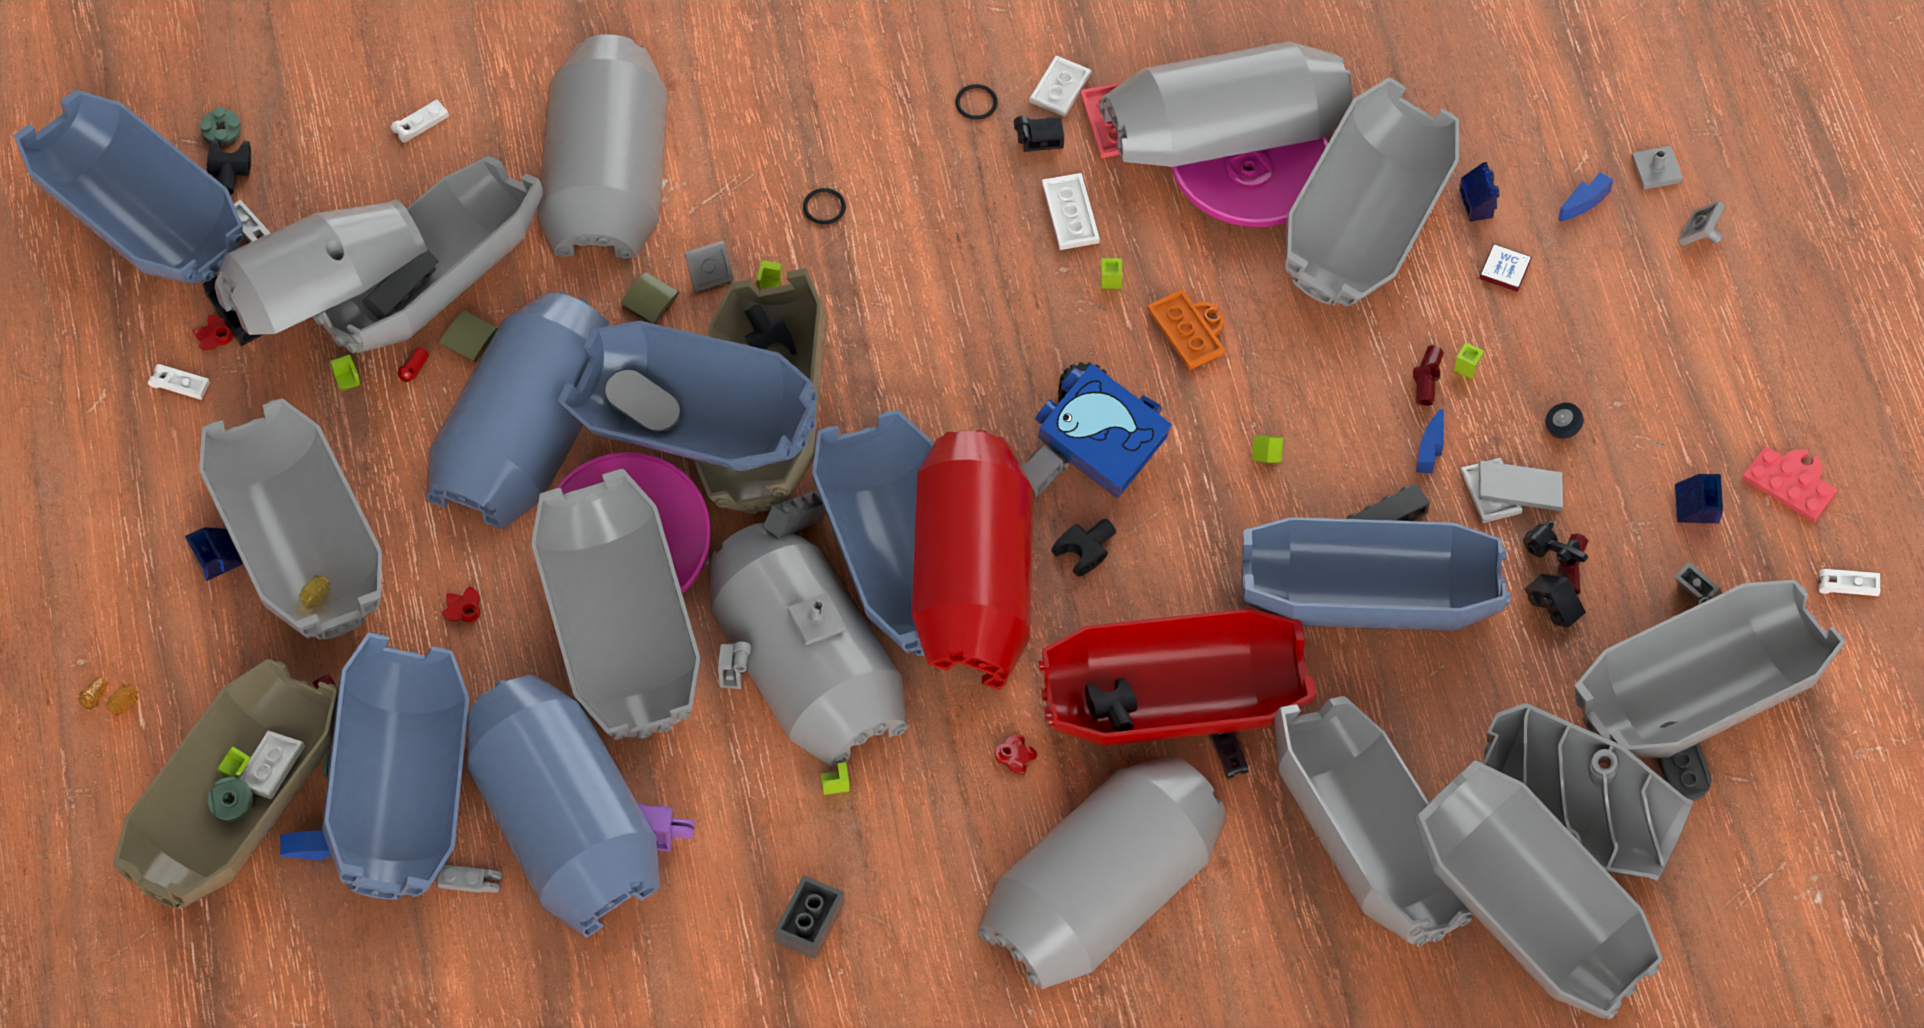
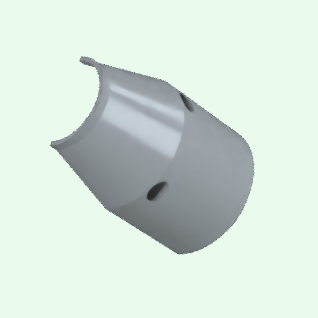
M397 199L379 204L317 212L225 254L215 282V290L219 304L227 312L236 310L242 328L249 335L276 334L367 291L420 254L426 252L427 248L411 215Z
M1528 703L1496 713L1487 732L1488 743L1484 750L1485 759L1483 762H1479L1524 783L1607 872L1650 878L1658 882L1674 850L1694 801L1685 798L1628 749L1616 742ZM1606 762L1610 767L1601 768L1599 763Z

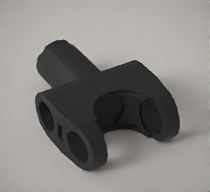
M213 140L208 152L207 173L218 175L217 181L228 189L231 196L234 194L236 175H250V142L243 141L237 151L226 153L221 150L220 140Z
M761 303L744 311L754 329L753 332L744 336L749 346L767 350L771 344L781 343L786 349H789L791 355L797 353L791 334L782 317L771 322Z
M1108 519L1101 520L1088 532L1079 524H1075L1055 542L1051 552L1055 556L1068 552L1078 554L1080 559L1075 565L1073 573L1078 577L1097 567L1107 557L1108 551L1101 545L1116 534V529Z
M1124 678L1115 680V691L1103 692L1093 684L1085 686L1087 706L1094 720L1108 717L1115 732L1133 730L1134 725L1128 713L1137 711V700L1132 688Z

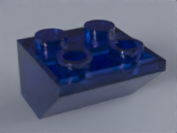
M1487 162L1481 163L1461 177L1459 191L1470 222L1493 218L1494 211L1497 209V198L1500 196L1499 188L1494 185V173L1492 169H1489Z
M1697 474L1675 484L1677 522L1720 523L1723 513L1721 474Z
M204 527L185 536L188 548L206 581L243 565L227 529Z

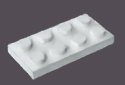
M1082 173L1043 179L1042 187L1059 250L1098 244L1100 238Z

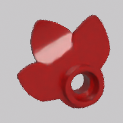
M208 315V326L193 329L194 336L197 340L201 341L199 349L202 350L215 349L219 345L230 343L233 339V332L226 326L225 320L216 315Z
M469 586L463 596L447 593L446 604L448 608L442 612V615L449 621L475 622L480 617V608L478 606L480 596L478 592Z
M1017 734L1007 737L1005 743L999 744L994 751L995 759L998 763L1007 765L1010 771L1018 774L1026 773L1025 763L1033 761L1037 757V753L1031 746L1024 744V736Z

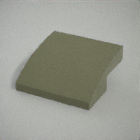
M645 272L630 288L620 304L649 322L656 324L665 309L669 310L680 292Z
M462 310L448 327L439 343L477 362L485 345H489L498 328Z

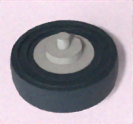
M1569 402L1555 405L1549 410L1545 419L1546 427L1550 434L1559 439H1566L1576 435L1581 430L1584 422L1581 410L1575 404Z

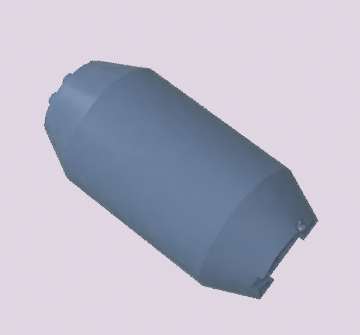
M75 89L60 101L63 114L37 133H35V128L28 124L14 134V139L31 180L146 275L191 284L209 281L219 272L224 255L236 250L239 243L243 240V225L228 189L120 102Z
M565 292L546 293L501 322L429 448L426 501L444 508L448 505L449 500L482 512L484 523L502 530L538 503L540 493L546 492L549 489L583 427V424L558 402V399L566 383L572 384L576 388L591 358L583 348L591 329L609 326V321L589 306L586 300L574 298Z
M644 321L591 329L583 346L591 357L576 388L574 385L566 383L558 399V402L597 436L738 471H746L795 457L801 449H805L809 434L816 424L814 416L817 390L814 389L811 380L780 353ZM623 370H633L640 373L677 400L680 408L679 422L670 431L649 432L609 403L606 396L608 380L615 373Z
M899 410L885 411L878 415L876 427L863 428L860 431L844 433L838 436V425L824 427L817 432L812 478L865 614L872 623L907 653L913 652L918 656H925L912 618L917 472L934 442Z
M1290 517L1243 530L1242 602L1259 611L1299 620L1302 622V626L1458 631L1504 611L1506 605H1510V592H1506L1505 578H1501L1502 560H1506V548L1502 547V539L1457 523Z
M367 633L340 673L322 833L342 883L348 884L350 890L378 899H401V896L406 894L415 897L429 889L455 848L469 695L453 651L437 646L431 647L425 656L419 655L414 651L406 652L397 650L395 647H385L389 642V637L383 636L380 633Z
M532 674L508 681H499L494 688L480 694L467 717L468 771L542 907L579 934L588 938L605 926L601 917L633 895L643 901L660 889L656 835L585 709L578 701L542 678Z

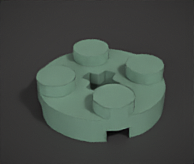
M217 107L208 113L200 123L203 139L210 145L213 140H220L221 144L226 143V145H230L241 135L239 117L234 112L225 110L222 107ZM224 125L225 129L217 130V127Z
M225 777L215 783V787L208 795L209 809L220 820L234 822L248 815L252 810V791L246 782L238 778ZM230 794L235 797L232 804L226 803Z

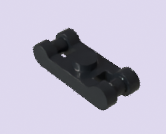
M1233 732L1208 735L1217 752L1227 779L1233 778L1238 773L1245 774L1249 772ZM1220 737H1226V739L1220 740ZM1236 760L1237 765L1231 766L1230 762Z

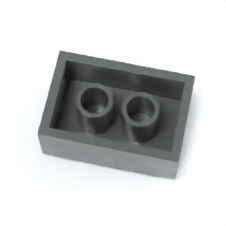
M803 875L774 931L775 942L816 959L844 906V892Z

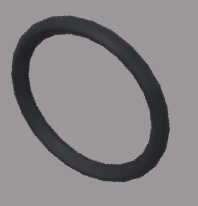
M980 84L964 87L959 91L955 100L958 111L970 119H983L994 113L998 104L994 91ZM973 88L986 90L993 97V107L983 115H970L966 113L960 106V97L965 91Z
M820 188L807 195L803 203V210L811 221L818 224H831L843 216L846 210V203L839 192L829 188ZM821 192L832 193L840 199L842 204L841 211L835 218L830 220L816 219L810 215L807 209L810 198Z

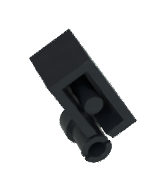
M1019 116L1014 119L1013 123L1014 129L1017 131L1018 143L1023 144L1024 152L1064 148V132L1061 117L1029 119L1026 116Z

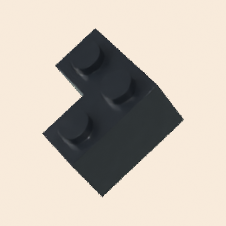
M1541 574L1524 588L1529 602L1533 606L1547 608L1550 620L1556 626L1569 628L1586 613L1568 578Z

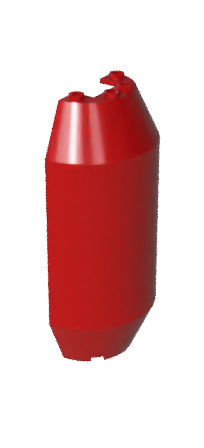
M985 430L945 433L944 436L936 439L917 472L912 618L928 665L944 671L958 663L986 673L982 676L981 684L1000 690L1007 683L1030 640L1034 493L1031 483L1011 446L1003 437L989 434Z
M1246 608L1084 626L1043 648L1042 658H1038L1039 671H1043L1045 687L1041 688L1042 701L1047 703V706L1044 707L1045 720H1048V726L1052 730L1102 747L1270 728L1274 725V718L1280 707L1297 704L1299 709H1302L1316 699L1313 676L1308 675L1304 655L1305 636L1302 622ZM1124 678L1132 688L1137 700V711L1128 713L1134 725L1133 730L1115 732L1108 717L1094 720L1089 712L1085 698V686L1087 684H1093L1103 692L1115 691V680Z

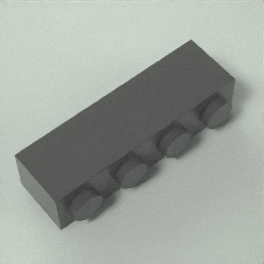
M427 249L426 252L387 276L362 303L378 320L384 316H391L396 311L394 307L398 303H404L410 297L407 293L411 289L414 291L423 284L421 279L424 276L428 278L436 271L434 266L439 261Z
M1415 483L1410 487H1403L1392 496L1387 495L1377 504H1370L1363 511L1357 514L1353 513L1346 519L1413 521L1428 513L1430 501Z
M817 490L773 505L763 527L778 538H782L822 522L826 512Z

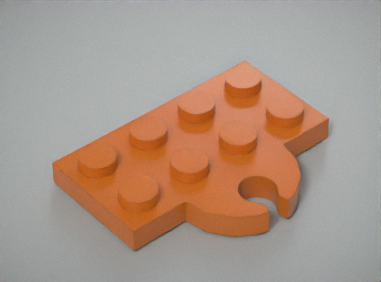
M1183 289L1147 305L1148 312L1188 370L1225 354V348L1217 338L1224 327V314H1219L1216 319L1207 317L1209 314H1217L1219 312L1217 305L1210 302L1193 303Z

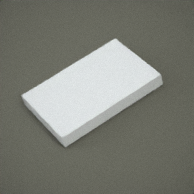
M1055 56L1031 95L1029 103L1066 117L1080 94V90L1083 89L1091 76L1092 70Z
M1501 458L1489 460V462L1503 464ZM1479 463L1461 468L1460 472L1482 524L1522 513L1521 505L1479 499Z
M267 731L238 779L246 782L252 793L272 800L305 748V744L302 741Z

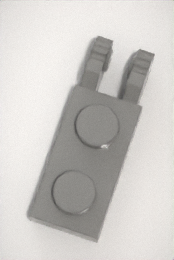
M444 864L440 870L437 885L438 888L477 893H498L500 890L498 884L484 883L485 879L500 880L503 874L496 870L488 869L485 871V869Z

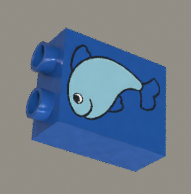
M1091 363L1084 373L1075 368L1067 376L1061 386L1067 394L1058 405L1049 400L1041 408L1035 418L1041 424L1038 438L1118 499L1167 439L1172 424Z

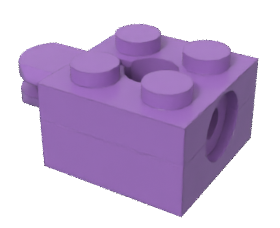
M638 803L656 835L657 850L672 852L673 838H693L694 821L674 818L673 808L665 805L654 807Z

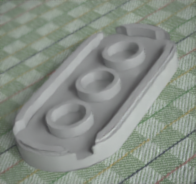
M623 370L615 373L608 380L606 396L609 403L649 432H667L673 429L679 422L680 408L677 400L640 373L633 370Z

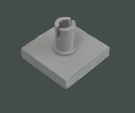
M1671 146L1632 153L1631 158L1643 190L1682 183L1683 177Z
M1718 201L1693 211L1678 242L1684 246L1707 237L1713 244L1718 243L1723 234L1714 226L1725 205Z
M723 240L684 252L692 287L695 292L734 280L726 245Z
M828 592L788 607V613L806 646L846 631V626Z

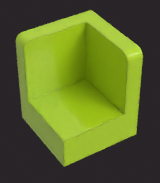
M1101 258L1102 289H1122V258Z
M762 260L756 279V287L762 290L779 286L782 278V264Z
M1465 342L1456 357L1454 371L1472 379L1476 366L1484 354V350Z
M350 354L330 361L332 372L340 391L360 385L358 372Z
M1254 435L1252 460L1265 463H1280L1282 461L1284 437Z
M232 746L216 771L226 777L238 778L251 757Z
M846 762L837 763L838 771L821 774L823 795L850 791Z

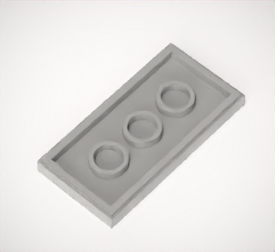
M1480 460L1478 464L1480 500L1555 511L1562 510V472Z

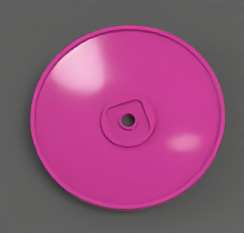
M1325 136L1317 140L1171 167V170L1183 194L1196 207L1208 215L1240 226H1274L1286 223L1289 211L1328 142ZM1244 167H1252L1253 171H1246Z
M620 452L592 459L573 470L560 482L556 488L561 487L565 494L604 482L603 474L623 468L657 506L682 595L695 582L708 556L711 526L707 507L701 493L683 471L673 464L652 455Z

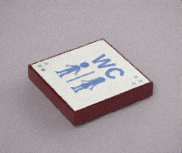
M1493 244L1479 279L1518 292L1532 257Z

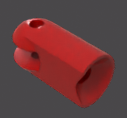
M419 346L412 350L403 366L398 369V377L402 381L410 382L416 378L429 357L427 351Z

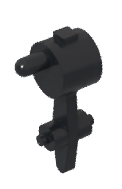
M1551 520L1545 524H1538L1523 539L1528 552L1536 557L1541 558L1549 550L1557 553L1556 556L1559 563L1566 564L1570 559L1585 562L1588 559V555L1580 551L1579 541L1570 540L1567 544L1558 542L1556 534L1551 530L1554 527V523Z

